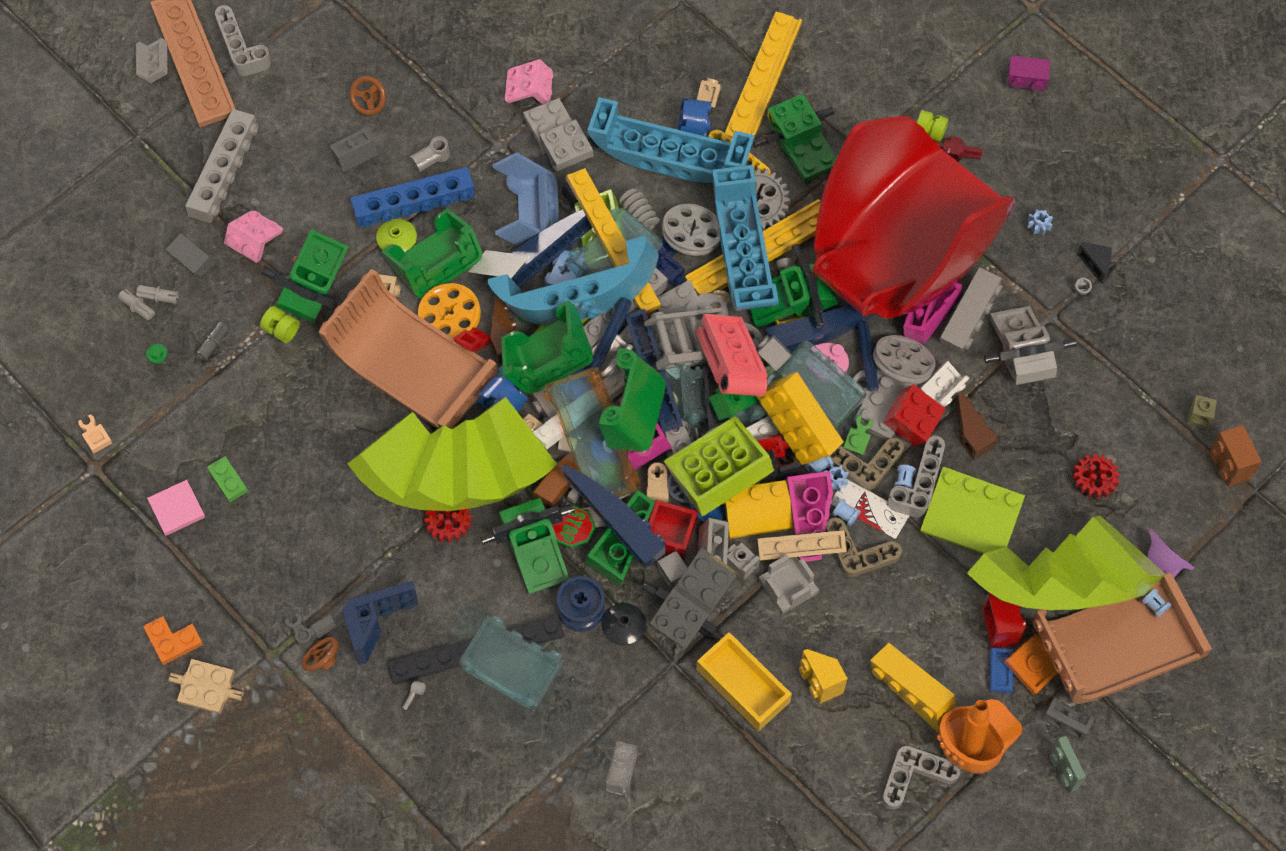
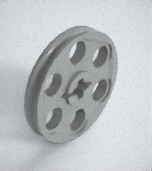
M681 204L671 208L665 214L662 223V235L665 241L678 252L692 256H701L711 253L720 244L717 216L710 210L695 204ZM687 212L690 214V217H685L681 213ZM700 218H707L710 222H703ZM668 222H675L678 226H670ZM694 223V231L692 233V236H690V228H692V225ZM707 233H713L717 237L711 238L707 235ZM681 237L684 241L678 242L674 238ZM699 242L703 244L704 247H696L694 243Z
M899 335L885 336L877 342L873 351L876 365L891 378L904 383H923L931 377L935 369V359L931 352L919 342L908 337Z

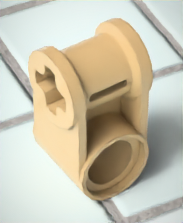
M654 463L648 469L647 497L654 502L659 500L668 503L667 468L662 463ZM655 473H659L660 477L656 478Z

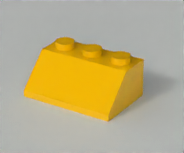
M786 480L751 485L723 503L726 522H729L730 539L793 529L791 500Z

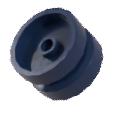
M576 576L564 582L557 593V614L560 621L568 629L575 632H586L599 625L605 615V594L602 587L594 579L586 576Z

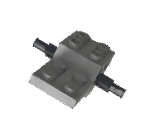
M701 548L670 594L661 587L655 588L647 581L644 583L641 589L652 595V600L661 605L650 624L685 649L698 632L708 639L712 637L719 642L724 635L717 631V627L707 619L738 572Z

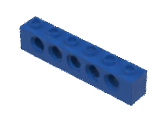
M468 167L350 197L358 228L369 227L383 221L388 222L402 216L407 217L420 211H429L439 206H448L454 202L467 201L475 197V191Z

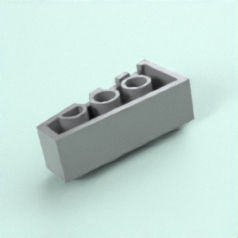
M979 267L940 337L941 344L963 354L965 349L969 350L974 341L972 338L974 333L979 332L984 316L989 314L994 299L999 296L1003 288L1001 277Z

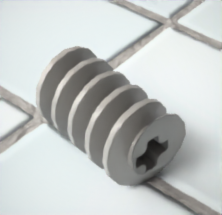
M631 189L619 199V203L623 206L627 216L631 219V223L639 233L650 231L659 223L660 219L655 217V211H651L652 206L644 198L643 192Z

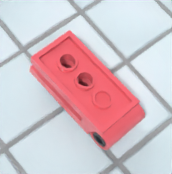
M704 314L702 318L704 327L698 326L695 333L715 380L719 383L721 393L764 396L767 390L766 377L768 374L743 318Z

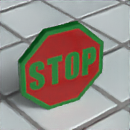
M573 505L575 513L562 517V522L552 525L557 543L569 548L588 543L595 530V525L589 511L582 510V508Z

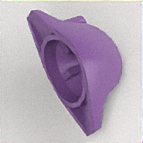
M1152 529L1149 531L1152 542L1148 552V559L1165 574L1171 572L1175 578L1183 568L1190 570L1195 568L1173 552Z

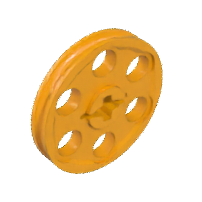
M447 283L432 288L424 295L419 304L418 316L424 320L427 316H434L436 319L430 324L439 330L443 327H449L451 331L447 335L454 339L465 329L470 331L478 326L481 310L477 297L470 289L460 284ZM451 291L459 292V296L454 299L449 298L448 294ZM436 297L440 299L437 305L429 304L431 298ZM467 302L475 304L471 310H466L463 306ZM453 310V314H452V315H451V314H447V316H446V311L451 312V311ZM463 320L470 322L467 328H461L459 324Z

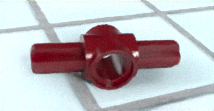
M951 136L944 139V142L935 141L943 151L957 162L962 160V157L978 160L982 158L983 150L981 148L964 146L963 140L959 137Z

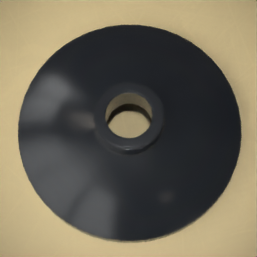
M621 603L607 610L603 617L602 628L606 637L613 643L630 645L637 642L643 636L646 629V619L642 611L636 606ZM627 619L628 623L622 624L620 620Z

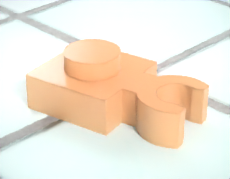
M90 414L88 415L90 419L89 424L84 425L81 420L78 423L85 432L82 434L83 438L94 454L112 444V441L101 424L96 426V421Z

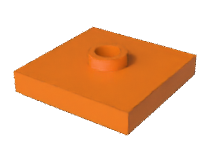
M1036 633L1004 661L1006 666L1033 695L1037 694L1058 674L1048 652L1044 648L1042 640Z

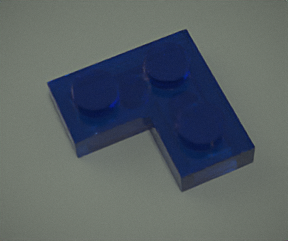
M662 236L653 245L658 251L659 256L656 268L668 279L667 282L672 285L675 279L685 272V268L672 258L678 251L673 249Z

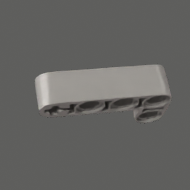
M226 5L219 6L215 10V16L236 74L248 76L268 69L271 66L268 48L264 45L246 48L232 9Z
M932 436L926 442L914 488L910 489L903 486L892 488L888 498V506L891 510L916 518L926 515L945 449V442L941 437ZM932 448H936L935 455H931ZM925 465H930L934 469L929 470L925 467ZM920 484H926L929 488H922ZM894 497H901L903 501H896ZM920 502L924 507H918L914 503Z

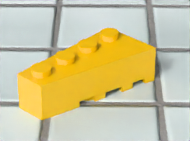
M888 643L870 660L873 675L887 684L892 691L939 733L938 729L942 717L949 710L956 707L955 694Z

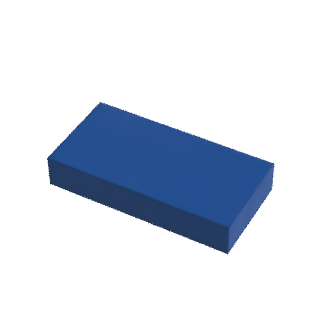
M991 648L989 692L1012 694L1013 672L1006 666L1004 661L1013 654V649Z

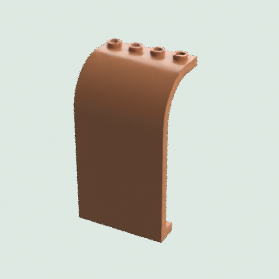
M373 269L363 275L356 288L348 293L345 301L336 307L333 315L321 325L318 331L332 353L353 372L437 429L444 425L454 429L479 398L477 395L492 377L497 376L500 372L496 362L491 359L487 361L476 353L454 342L453 338L401 304L387 290L378 272Z
M1171 572L1165 574L1151 590L1157 589L1158 594L1163 600L1171 604L1170 608L1158 618L1147 604L1142 603V600L1148 594L1123 602L1087 608L1053 621L1046 620V610L1041 609L1036 612L1033 619L1034 628L1038 632L1044 648L1048 652L1054 668L1058 672L1073 703L1080 704L1103 698L1204 658L1209 654L1212 648Z

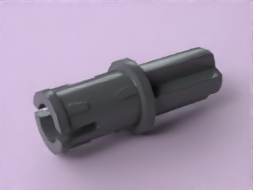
M220 322L215 326L210 335L205 336L204 343L196 351L199 358L207 361L212 351L219 347V342L227 332L228 326Z

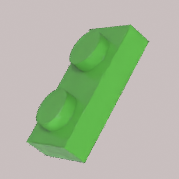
M226 456L207 467L229 503L248 492Z

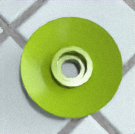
M392 219L379 227L376 240L382 251L391 245L397 244L406 252L415 245L417 233L410 222L403 219Z

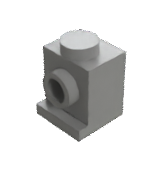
M742 542L738 546L733 544L728 549L727 565L738 572V575L743 580L759 567L760 558L755 556Z

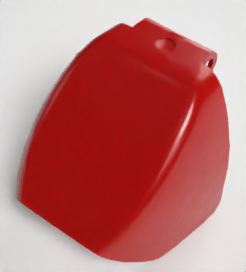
M896 116L860 122L849 132L824 188L815 230L814 248L817 261L813 266L812 272L863 316L877 313L882 318L888 319L914 312L945 293L979 261L1015 206V199L1010 196L1003 198L943 151L925 129L909 116Z

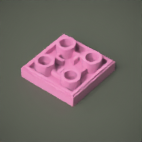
M187 480L147 498L165 536L205 518Z

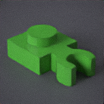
M859 415L856 420L857 430L850 429L843 448L864 455L871 437L870 434L866 433V430L872 427L873 420L870 419L869 423L863 426L861 424L862 416Z

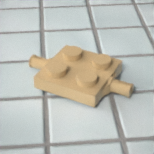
M191 659L184 676L171 673V677H169V682L181 684V690L177 699L178 703L221 714L224 703L228 698L241 701L244 692L232 689L234 670Z

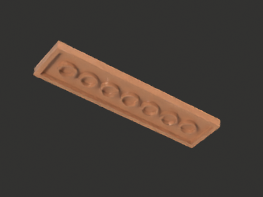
M151 1V7L163 37L167 41V47L199 127L227 119L232 109H235V106L192 1Z

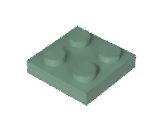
M1064 736L1056 741L1050 752V760L1061 774L1060 781L1065 788L1067 787L1069 793L1079 789L1086 775L1067 736Z

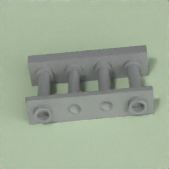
M707 306L696 311L670 314L657 312L652 314V318L645 321L644 324L645 326L656 325L664 355L662 359L656 362L657 369L664 370L709 364L695 332L699 326L698 320H702L704 314L718 315L723 312L722 308ZM681 322H690L697 346L696 352H692L689 349ZM673 323L681 350L679 354L672 352L665 324Z

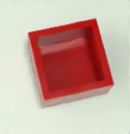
M912 384L901 389L883 423L916 447L928 441L946 408Z
M656 500L649 520L650 530L655 536L658 534L665 541V554L670 555L677 551L681 559H685L697 523L698 511Z
M989 592L982 609L991 648L1016 646L1023 636V631L1026 629L1024 616L1021 617L1019 610L1021 606L1002 601Z

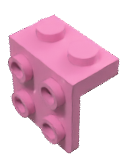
M540 59L510 68L507 71L505 101L512 103L533 96L542 105L550 102L553 79L552 69Z
M249 211L228 224L224 244L257 263L262 258L265 243L282 234L283 228L276 222L262 216L259 212Z

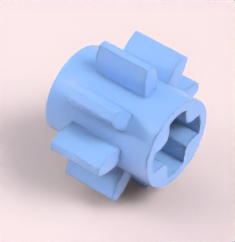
M1036 209L1034 215L1029 214L1027 228H1031L1033 234L1044 235L1046 230H1051L1053 217L1049 216L1046 210L1038 211Z
M830 465L832 489H837L840 492L842 485L847 486L849 482L845 479L849 472H844L842 465L839 467Z

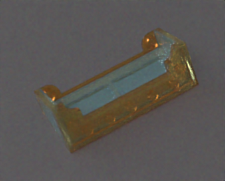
M593 367L544 385L546 389L543 391L545 399L548 403L551 402L555 406L578 472L604 486L617 497L642 488L637 470L628 459V451L608 448L599 422L603 410L613 406L599 367Z

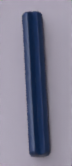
M624 297L621 298L593 356V361L587 368L588 373L594 376L598 374L632 305L631 300Z
M859 321L857 323L867 389L870 392L877 391L879 389V382L873 358L869 324L867 321Z

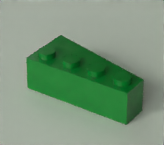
M637 490L626 505L641 520L644 518L648 521L655 502ZM608 528L588 554L585 564L621 588L633 555Z

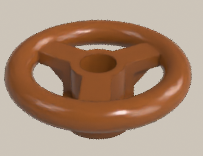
M362 76L351 85L350 101L359 113L375 115L385 105L386 92L383 85L376 78ZM363 82H370L373 84L372 86L367 87L363 91L357 89V87ZM356 96L362 97L366 101L368 109H364L358 104ZM380 98L379 104L375 107L374 102Z
M327 637L315 643L305 653L302 659V668L305 671H315L319 668L327 670L332 667L336 661L334 655L339 648L338 640L335 637ZM313 656L315 658L313 664L308 665L309 659Z

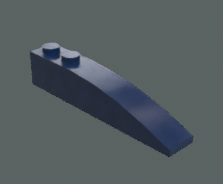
M583 209L541 231L512 253L529 256L511 278L519 288L593 228Z
M849 305L821 313L824 322L823 327L817 328L814 318L805 317L765 328L764 337L766 335L770 337L773 334L791 351V354L796 352L803 353L815 345L829 342L848 333L858 326L857 323L859 321H867L876 313L863 316L854 307Z
M642 309L627 314L625 318L638 356L660 373L666 383L659 414L662 431L665 433L683 427L666 370L657 369L656 362L662 358L651 326H645L644 324L645 321L649 320L646 310Z
M565 464L561 467V473L644 569L665 554V541L660 535L657 534L655 536L650 530L651 525L646 519L643 518L641 520L621 499L588 476Z

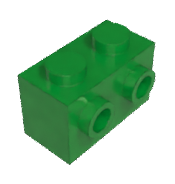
M719 388L715 389L716 394L709 397L719 420L733 416L759 402L757 396L722 394Z

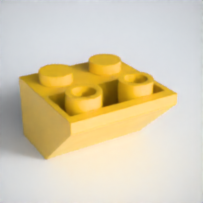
M808 649L804 650L800 660L799 672L804 680L807 679L809 682V691L814 699L817 698L821 704L843 694L847 677L838 660Z

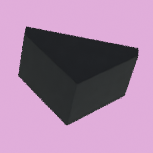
M1085 242L1081 243L1077 255L1101 284L1104 283L1109 272L1112 247Z
M786 449L785 456L777 457L779 464L777 481H784L785 478L798 476L800 473V462L789 449Z

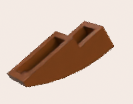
M572 452L567 454L548 473L534 491V499L540 498L542 503L549 508L554 507L562 495L565 496L570 490V483L562 475L561 467L565 464L580 472L584 465H588V462Z

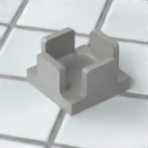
M785 555L770 564L768 572L759 576L758 579L781 614L788 612L819 593V589L813 582L814 574L803 558L798 560L796 557L789 558Z

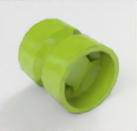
M922 110L917 123L925 129L934 141L941 142L949 118L940 115L934 117L933 113Z
M276 306L270 307L260 322L262 330L271 335L274 334L275 338L285 344L293 339L300 325L299 320L286 315L284 311Z

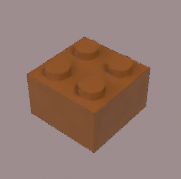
M1244 425L1220 432L1210 449L1211 459L1217 463L1220 477L1226 482L1228 487L1251 480L1262 462Z

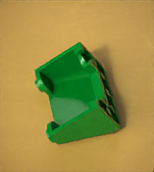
M448 208L436 216L434 220L436 232L406 252L397 244L381 251L386 262L412 293L419 298H423L432 288L450 282L477 264L482 258V250L473 228Z
M569 300L559 305L556 309V316L560 320L528 337L522 332L513 331L501 337L503 376L525 393H537L584 368L593 361L592 349L578 310Z
M618 348L616 363L620 369L624 370L623 379L627 384L621 407L609 406L605 408L601 414L599 425L608 448L644 452L651 447L666 383L664 377L634 351Z

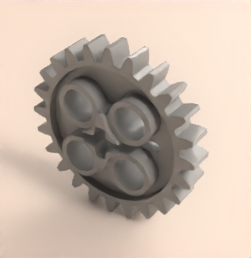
M758 168L757 173H754L756 179V199L760 186L764 185L760 193V199L757 202L758 210L766 209L769 211L765 215L759 213L762 231H764L765 226L771 227L773 222H780L779 217L785 219L784 212L789 211L787 205L790 204V199L787 198L789 191H785L787 184H781V177L775 179V172L768 175V169L761 173L760 168ZM768 191H772L775 193V195L769 197L766 196L765 193Z

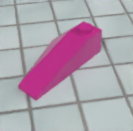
M830 471L785 478L791 500L794 535L826 532L833 496ZM822 555L801 556L799 560L802 558L805 562L821 560Z

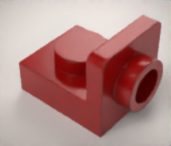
M779 430L776 435L757 437L756 439L766 452L773 449L776 458L785 456L786 449L789 448L788 443Z

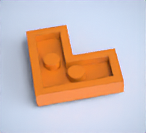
M162 616L143 626L163 665L203 645L193 624L172 634Z

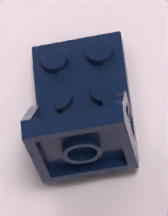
M413 581L353 598L346 603L342 611L358 665L368 662L381 635L377 617H387L398 610H410L419 604Z

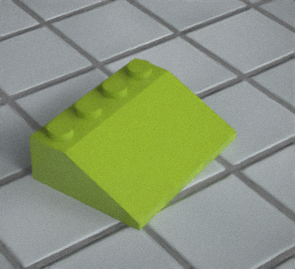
M736 416L664 460L665 465L702 517L774 472L770 456Z
M943 467L920 532L981 554L1005 548L1010 540L1025 495Z

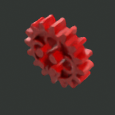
M1096 453L1093 454L1092 458L1087 454L1084 460L1079 459L1073 470L1075 473L1072 479L1077 480L1075 487L1081 486V494L1086 491L1088 492V498L1094 494L1096 499H1099L1101 494L1106 498L1109 492L1114 493L1115 487L1120 482L1118 480L1120 473L1116 472L1117 465H1111L1112 459L1106 461L1104 454L1101 458H1098ZM1095 465H1097L1099 469L1096 474H1093L1096 469ZM1096 478H1099V480H1098V482H1097V487H1096V486L1094 485V483H1095Z
M470 509L456 510L459 513L453 511H426V517H428L425 519V525H428L426 527L427 532H432L433 539L439 536L441 543L444 539H448V542L451 543L452 538L460 541L459 535L466 536L467 532L465 529H471V524L469 523L472 521V517L469 515ZM438 512H443V513L445 514L446 521H444V516H443V514H438V515H437V513H438ZM452 519L454 526L460 525V527L453 528L450 520Z

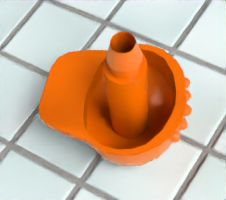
M993 699L986 701L978 700L972 706L955 707L949 710L942 717L937 740L940 741V747L943 748L945 756L953 765L970 774H982L992 770L999 764L1004 752L1020 737L1023 728L1020 722L1000 701Z

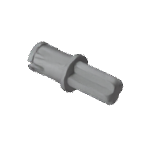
M139 285L136 290V296L155 300L156 303L162 301L177 304L178 300L176 299L179 298V292L161 289L160 286L153 288Z
M124 289V291L122 290L119 293L118 299L128 305L132 312H137L147 320H151L155 315V312L143 303L141 297H136L128 289Z

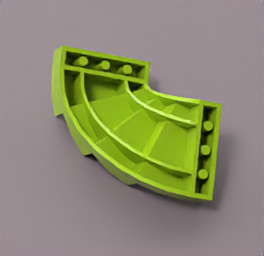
M506 397L492 405L476 419L466 420L454 429L444 425L432 434L427 431L412 412L347 463L359 480L376 495L400 506L434 511L470 509L504 500L541 479L557 465Z
M1101 516L1092 517L1076 536L1069 534L1054 553L1045 548L1030 566L1024 563L1008 547L984 553L967 573L982 588L1002 601L1025 608L1042 610L1084 609L1127 601L1148 594L1165 575L1159 567Z

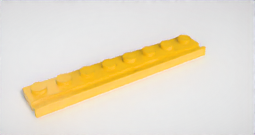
M775 12L725 131V134L730 138H733L735 131L756 136L801 27L802 19L796 20L792 16Z
M819 199L763 231L768 262L791 250L793 245L801 244L815 236L821 204ZM723 254L685 276L687 281H691L698 296L705 293L713 294L715 290H722L728 286Z

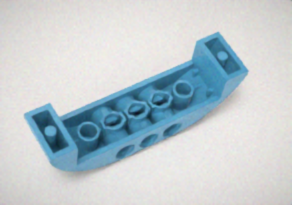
M601 97L598 98L587 130L589 136L601 149L626 164L643 170L702 183H713L712 170L746 166L755 136L735 131L730 143L618 115V102Z
M753 165L712 170L718 229L733 308L735 311L778 306L776 285L772 284L756 199V179Z
M646 236L626 241L629 264L525 293H522L521 289L508 274L488 279V284L514 314L533 324L549 326L560 320L556 316V309L568 300L577 308L581 320L597 318L601 314L616 310L623 297L632 300L643 290L652 277L659 256L658 251Z

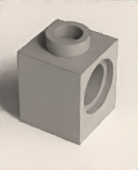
M677 551L662 558L657 563V570L670 590H672L687 570L686 565Z

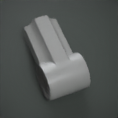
M437 136L431 140L430 145L410 156L416 170L421 172L437 161L444 162L449 159L450 150L448 142L444 137Z

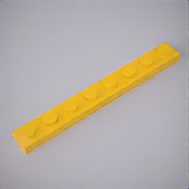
M584 168L567 175L566 180L614 267L629 264L626 241L586 169ZM649 282L633 298L638 310L645 309L646 313L660 308L661 305Z

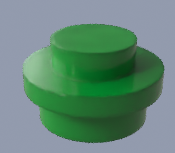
M153 344L146 351L147 359L154 364L163 363L168 354L167 349L162 344Z

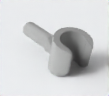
M418 681L412 683L410 694L402 706L403 709H408L416 694H424L426 688L424 683Z

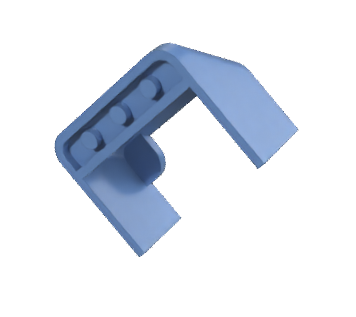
M517 152L493 164L494 169L507 175L506 184L508 189L518 195L519 220L496 230L495 235L516 246H521L541 231L559 221L558 184L555 175L551 171Z

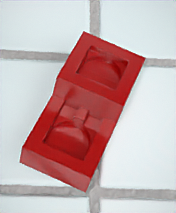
M476 327L470 331L465 329L454 338V342L470 352L483 349L491 341L489 335Z

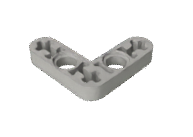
M910 746L901 747L897 752L883 794V804L886 808L892 810L898 809L901 806L912 772L943 783L952 784L957 781L960 775V768L939 756ZM905 753H909V757L911 759H909L908 762L903 761L904 757L900 755H905ZM917 756H919L920 759H919V761H918L917 766H915V765H914L915 762H916L915 760H916ZM931 760L934 763V768L932 770L924 769L922 761ZM939 764H942L940 768L942 770L939 771V774L935 773ZM948 768L953 769L952 773L954 774H952L951 777L946 776L947 772L945 771H947ZM897 772L903 773L906 776V781L903 783L896 782L893 777L894 774ZM894 788L898 789L896 795L898 800L891 803L890 798L887 796H891Z

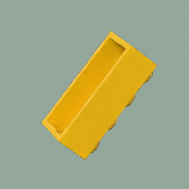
M798 372L770 382L767 385L765 395L757 396L761 405L765 408L802 465L830 456L843 443V440Z
M727 633L697 661L696 670L758 732L791 701L792 693L730 633Z

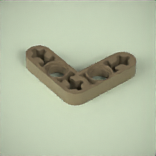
M898 438L888 439L868 464L842 446H839L832 453L838 452V457L832 458L830 455V458L833 461L834 467H839L841 460H844L842 469L844 472H849L847 477L861 487L871 490L878 486L901 457L904 444ZM896 445L898 447L897 450H894L891 456H889L890 448ZM883 459L888 465L885 468H880L876 465V461ZM848 463H855L858 469L856 471H849L846 465ZM873 476V481H866V477Z
M831 518L827 522L826 532L835 531L831 530L832 525L840 527L839 531L844 530L845 542L849 545L850 549L847 552L835 553V556L843 573L848 577H855L896 563L901 557L902 548L893 541L857 552L843 520ZM888 550L896 551L895 556L887 554ZM872 554L877 557L878 561L875 564H870L866 561V557ZM849 562L852 565H856L855 570H852L851 567L847 568Z

